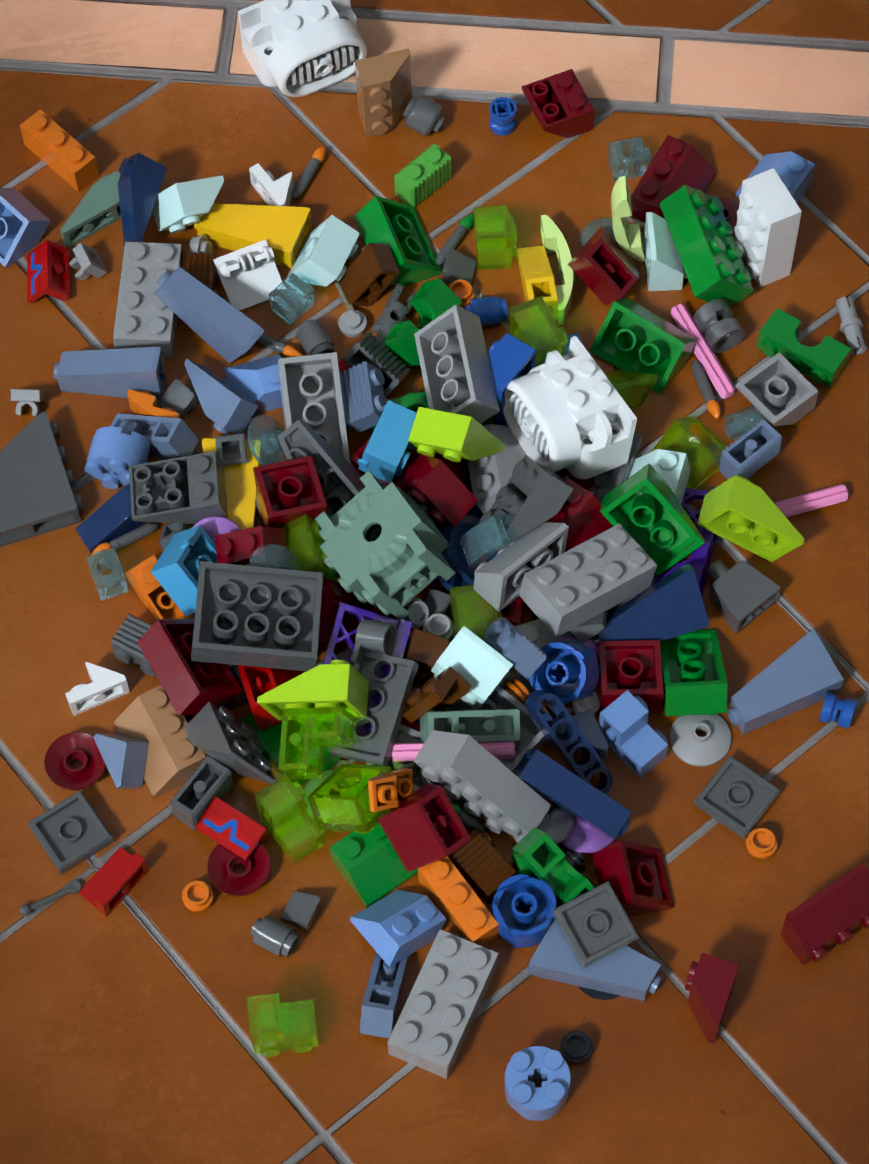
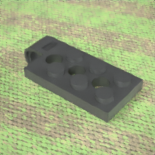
M363 619L357 628L356 644L350 660L355 664L354 668L369 681L367 718L337 719L327 752L331 755L383 767L388 765L403 717L402 715L407 704L406 700L410 695L419 666L413 660L392 656L397 642V628L393 624ZM384 665H390L391 672L385 678H378L379 669ZM375 694H381L382 700L380 704L370 708V698ZM366 723H372L371 733L366 737H360L361 727Z

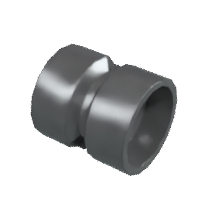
M721 298L714 299L701 306L693 318L702 334H705V339L714 353H723L734 348L745 337V332L740 323L733 317L734 314L725 299Z

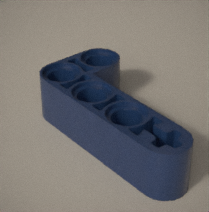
M543 690L531 692L526 699V709L567 769L589 784L591 776L599 772L600 780L594 787L607 794L612 788L613 776L561 700L555 694ZM542 700L547 701L545 702L544 706L549 713L540 710L543 707L541 703ZM564 722L566 731L563 736L558 738L556 736V728L560 723ZM581 747L583 756L578 762H574V751Z

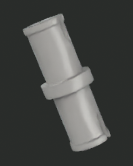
M849 296V302H847V297H842L836 301L841 319L840 330L845 334L847 345L851 348L850 355L855 354L854 350H856V355H859L867 350L861 330L863 323L858 318L854 298Z

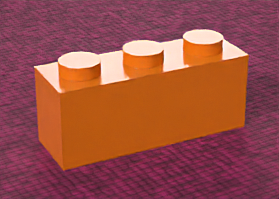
M41 109L20 124L24 145L77 192L83 190L99 177L95 156Z
M448 856L418 868L419 883L459 937L483 947L499 937V924Z

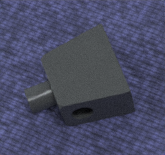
M717 560L707 569V573L715 580L710 588V600L735 634H738L778 601L781 588L745 561L738 562L729 570L720 560Z

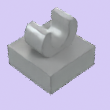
M79 243L72 249L76 257L70 261L69 265L74 269L81 267L80 271L75 274L77 279L84 281L90 274L100 279L107 273L97 250L83 243Z
M11 389V401H20L16 405V414L23 415V407L29 404L32 407V416H38L40 408L37 402L45 401V390Z

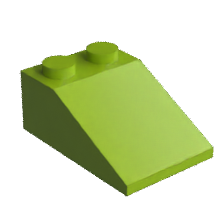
M418 407L408 439L410 443L417 447L418 453L429 457H434L435 453L442 454L444 458L454 462H461V459L474 461L505 452L506 449L505 444L473 417L424 407Z
M734 475L705 494L697 522L698 526L770 562L803 545L804 538L763 489L751 483L749 479Z
M333 660L330 664L318 665L258 696L257 703L277 720L367 718L369 681L348 661Z

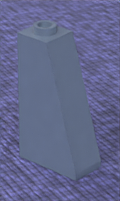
M178 267L172 273L169 270L165 271L156 281L159 287L153 294L229 364L246 353L265 331L181 267Z
M161 347L63 351L60 362H56L54 366V379L58 380L60 391L128 398L127 392L129 389L134 391L143 390L156 396L157 401H159L164 394L167 380Z
M815 629L808 632L731 697L729 710H727L728 717L734 727L738 726L743 735L824 700L827 692L833 694L840 693L844 679Z
M555 919L533 954L528 966V973L536 977L645 1001L649 993L655 994L663 980V977L659 976L661 970L660 963L628 946L582 969Z

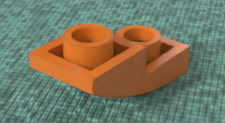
M128 390L127 396L130 409L136 415L180 418V413L171 408H158L157 398L151 393L143 390Z
M401 768L377 775L368 780L370 812L398 807L400 801L414 792L412 769Z

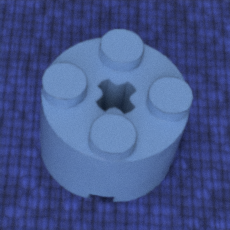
M113 426L97 429L92 438L85 471L101 480V485L108 489H117L118 485L126 486L130 484L129 466L147 463L150 453V442L141 434L132 431L131 435L122 433L123 428Z
M532 1046L516 1052L511 1057L505 1072V1096L511 1108L525 1119L532 1121L550 1119L566 1104L570 1092L571 1076L569 1067L561 1053L543 1046ZM540 1080L542 1083L541 1087H535L533 1081Z

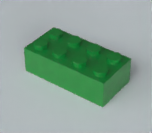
M683 185L659 203L696 298L706 302L720 298L725 299L731 308L754 292L750 282L751 275L744 267L741 259L742 252L734 242L732 227L726 221L723 214V204L717 197L703 193L699 189L696 190Z

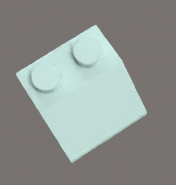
M223 175L175 183L159 193L152 210L158 232L170 230L171 234L186 230V226L200 222L199 217L210 211L224 182Z
M646 212L644 251L648 291L682 290L683 278H687L666 220L653 212Z
M331 215L309 233L287 278L291 281L327 287L334 280L339 281L346 272L347 267L344 264L347 258L350 259L358 248L355 242L360 233Z
M657 449L635 459L629 477L650 463L669 485L679 502L682 503L691 473L687 453Z
M463 626L436 661L431 671L436 677L450 666L472 684L471 690L460 699L467 705L476 706L480 709L501 683L513 664Z

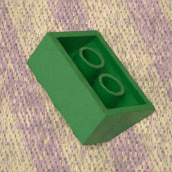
M375 196L354 216L359 227V233L364 238L366 245L377 243L389 246L400 272L397 278L390 282L391 285L396 286L399 283L405 287L443 273L441 266L436 262V255L414 206Z
M625 297L613 302L589 351L661 394L684 367L698 340Z
M389 809L382 811L330 846L331 861L366 907L376 903L418 874V869L410 872L406 871L376 819Z

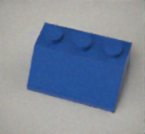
M506 333L500 341L496 340L492 344L488 352L500 410L493 415L495 418L494 423L508 426L503 414L505 391L508 384L516 378L527 375L531 369L535 368L536 350Z

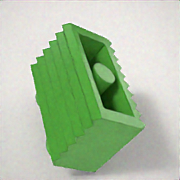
M432 144L394 175V193L396 196L415 208V205H419V202L427 199V195H431V192H435V189L443 186V182L451 179V156L438 145Z

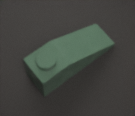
M118 171L105 175L94 183L60 229L66 248L72 247L121 219L118 181L121 174Z
M520 709L429 710L420 717L421 742H426L432 730L470 735L477 742L520 741Z

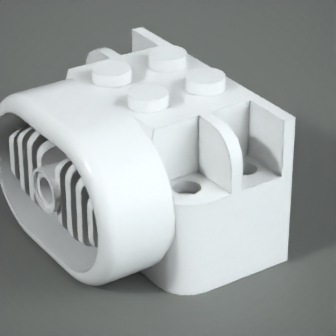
M264 0L238 11L244 55L263 85L269 87L278 86L279 90L286 96H307L341 82L356 72V60L366 58L367 46L357 30V18L351 9L350 0Z
M577 336L571 337L568 355L562 357L556 350L547 353L545 364L531 369L527 375L512 380L505 391L503 414L510 431L529 457L550 470L557 472L567 468L574 477L588 479L628 463L637 417ZM612 429L616 430L618 433L614 435Z

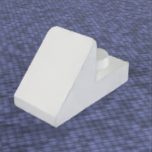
M259 163L249 168L251 185L269 206H290L294 189L293 172H289L275 180L272 173L268 170L265 171Z
M85 662L92 682L89 684H79L72 688L70 692L65 693L72 714L75 716L130 693L123 674Z

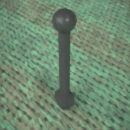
M72 881L68 888L30 905L23 904L19 911L23 916H29L32 910L67 894H79L78 892L82 889L81 884L78 881Z

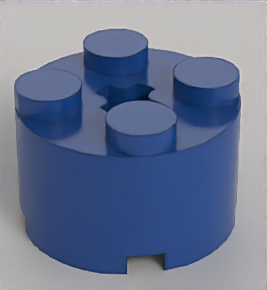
M577 641L553 642L541 648L546 654V660L530 676L529 682L532 688L555 694L563 704L577 702L592 695L599 680L597 655L592 649Z
M515 875L503 881L499 885L492 903V916L499 924V937L513 948L532 947L540 944L555 919L552 910L556 909V898L553 890L545 881L529 877V875ZM519 909H523L525 912L529 913L519 912Z

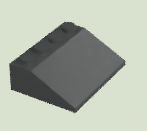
M200 561L191 661L308 671L314 668L318 652L323 573Z

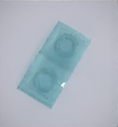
M492 516L460 538L468 567H473L495 556L494 552L510 545L501 516Z

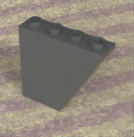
M46 411L36 416L0 451V547L81 522L78 511L84 510L79 493H72L71 487L76 485L71 469H64L63 462L68 461L63 445L57 446L55 439L60 437L55 421L49 422Z

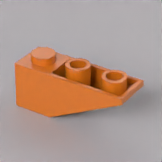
M155 555L147 557L124 572L127 580L156 620L195 619L193 614L188 616L183 614L151 573L152 568L158 561Z

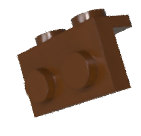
M449 666L436 677L432 676L420 689L416 688L406 700V703L409 705L402 716L413 723L430 709L445 710L471 690L472 684Z

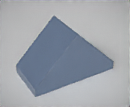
M588 709L573 715L572 718L605 763L609 745L592 710ZM564 722L560 723L556 728V736L558 738L563 736L566 731ZM581 747L575 750V752L583 754Z
M97 733L93 736L116 788H140L143 785L149 742L119 733Z

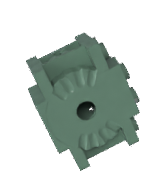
M368 471L360 478L365 488L335 515L331 517L323 511L315 518L322 528L319 534L325 540L320 548L327 556L324 562L334 573H339L341 577L338 579V582L348 593L353 591L363 604L369 602L377 609L380 608L386 616L392 614L400 620L410 614L405 605L437 576L440 575L447 581L456 573L441 554L450 544L416 501L393 482L386 486Z

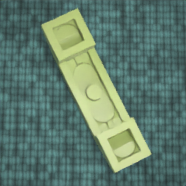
M622 176L616 181L611 193L613 232L616 241L623 251L641 263L645 262L644 237L640 223L628 225L626 217L632 216L631 197L626 177Z
M541 215L540 232L546 254L556 253L562 284L555 286L558 298L557 324L563 325L572 302L573 270L568 265L572 257L568 244L558 226L547 215Z

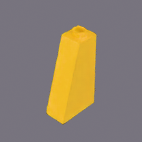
M213 203L210 211L199 217L200 222L194 224L198 236L200 234L207 235L212 245L231 251H237L266 239L268 246L273 250L275 264L292 268L312 226L311 209L307 207Z
M202 438L203 453L213 451L217 453L215 439ZM245 440L248 463L224 466L228 518L238 524L242 530L257 527V490L253 468L262 466L261 440Z

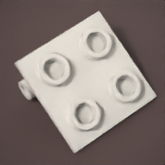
M266 239L213 259L228 300L239 311L286 293L273 259L275 258L273 250L268 246Z

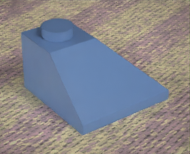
M279 354L224 368L227 382L258 405L253 415L282 407L277 367L278 359L281 358Z

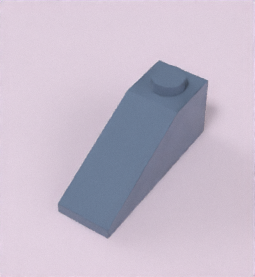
M186 359L184 362L185 368L205 415L215 422L213 427L226 435L229 432L235 434L243 433L258 405L206 366Z
M117 413L110 425L123 428L122 433L131 435L132 431L144 436L150 442L149 455L161 460L190 456L199 441L198 437L180 418Z
M376 952L362 1002L359 1033L390 1038L398 1014L409 956L389 967Z

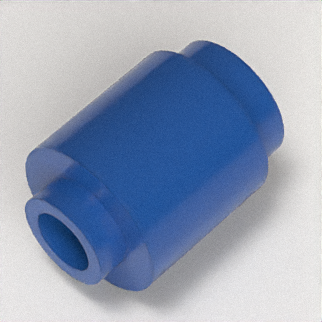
M498 296L470 299V305H465L466 310L480 317L481 326L501 324V321L508 320L505 298H498Z

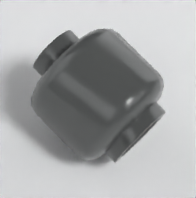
M420 95L418 98L413 97L402 115L406 117V126L423 136H428L432 130L437 133L445 120L441 116L443 107L425 95Z

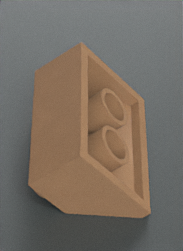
M409 48L355 61L358 112L366 137L382 135L393 131L412 99Z
M162 685L137 696L114 721L120 734L149 742L144 781L154 799L185 784L186 780H190V775H194L193 771L198 770L197 766H201V761H205L206 756L204 752L193 746L184 728L188 724L184 715H179L173 708L172 702Z

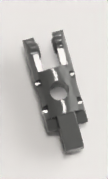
M399 283L396 284L372 329L376 333V340H380V342L383 341L394 324L404 322L413 308L410 301L415 296V293L408 297L405 306L397 302L404 287Z

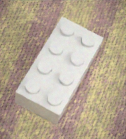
M772 168L743 180L741 194L739 195L740 204L739 210H737V224L735 226L734 242L742 252L741 258L746 264V269L750 273L751 279H755L760 288L790 275L802 213L779 175Z

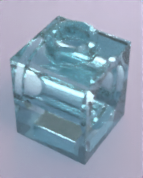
M642 137L609 142L608 162L613 180L617 181L622 176L628 179L644 175L647 170V164L651 163V154L649 147H644Z
M292 273L269 293L271 310L292 325L315 304L313 286L306 279H300Z
M115 548L97 551L92 556L86 558L101 601L129 591ZM104 570H113L110 574H101Z

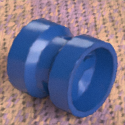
M500 97L493 100L490 104L489 127L497 135L506 136L516 129L517 106L512 99Z
M827 692L819 721L825 723L836 722L839 727L849 729L857 700L851 698L843 700L838 698L836 694Z

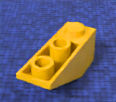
M544 245L516 249L529 322L557 319L558 298L553 273Z

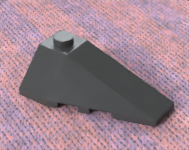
M301 418L278 436L287 460L312 456L327 504L326 513L329 516L335 515L365 488V485L360 480L363 474Z

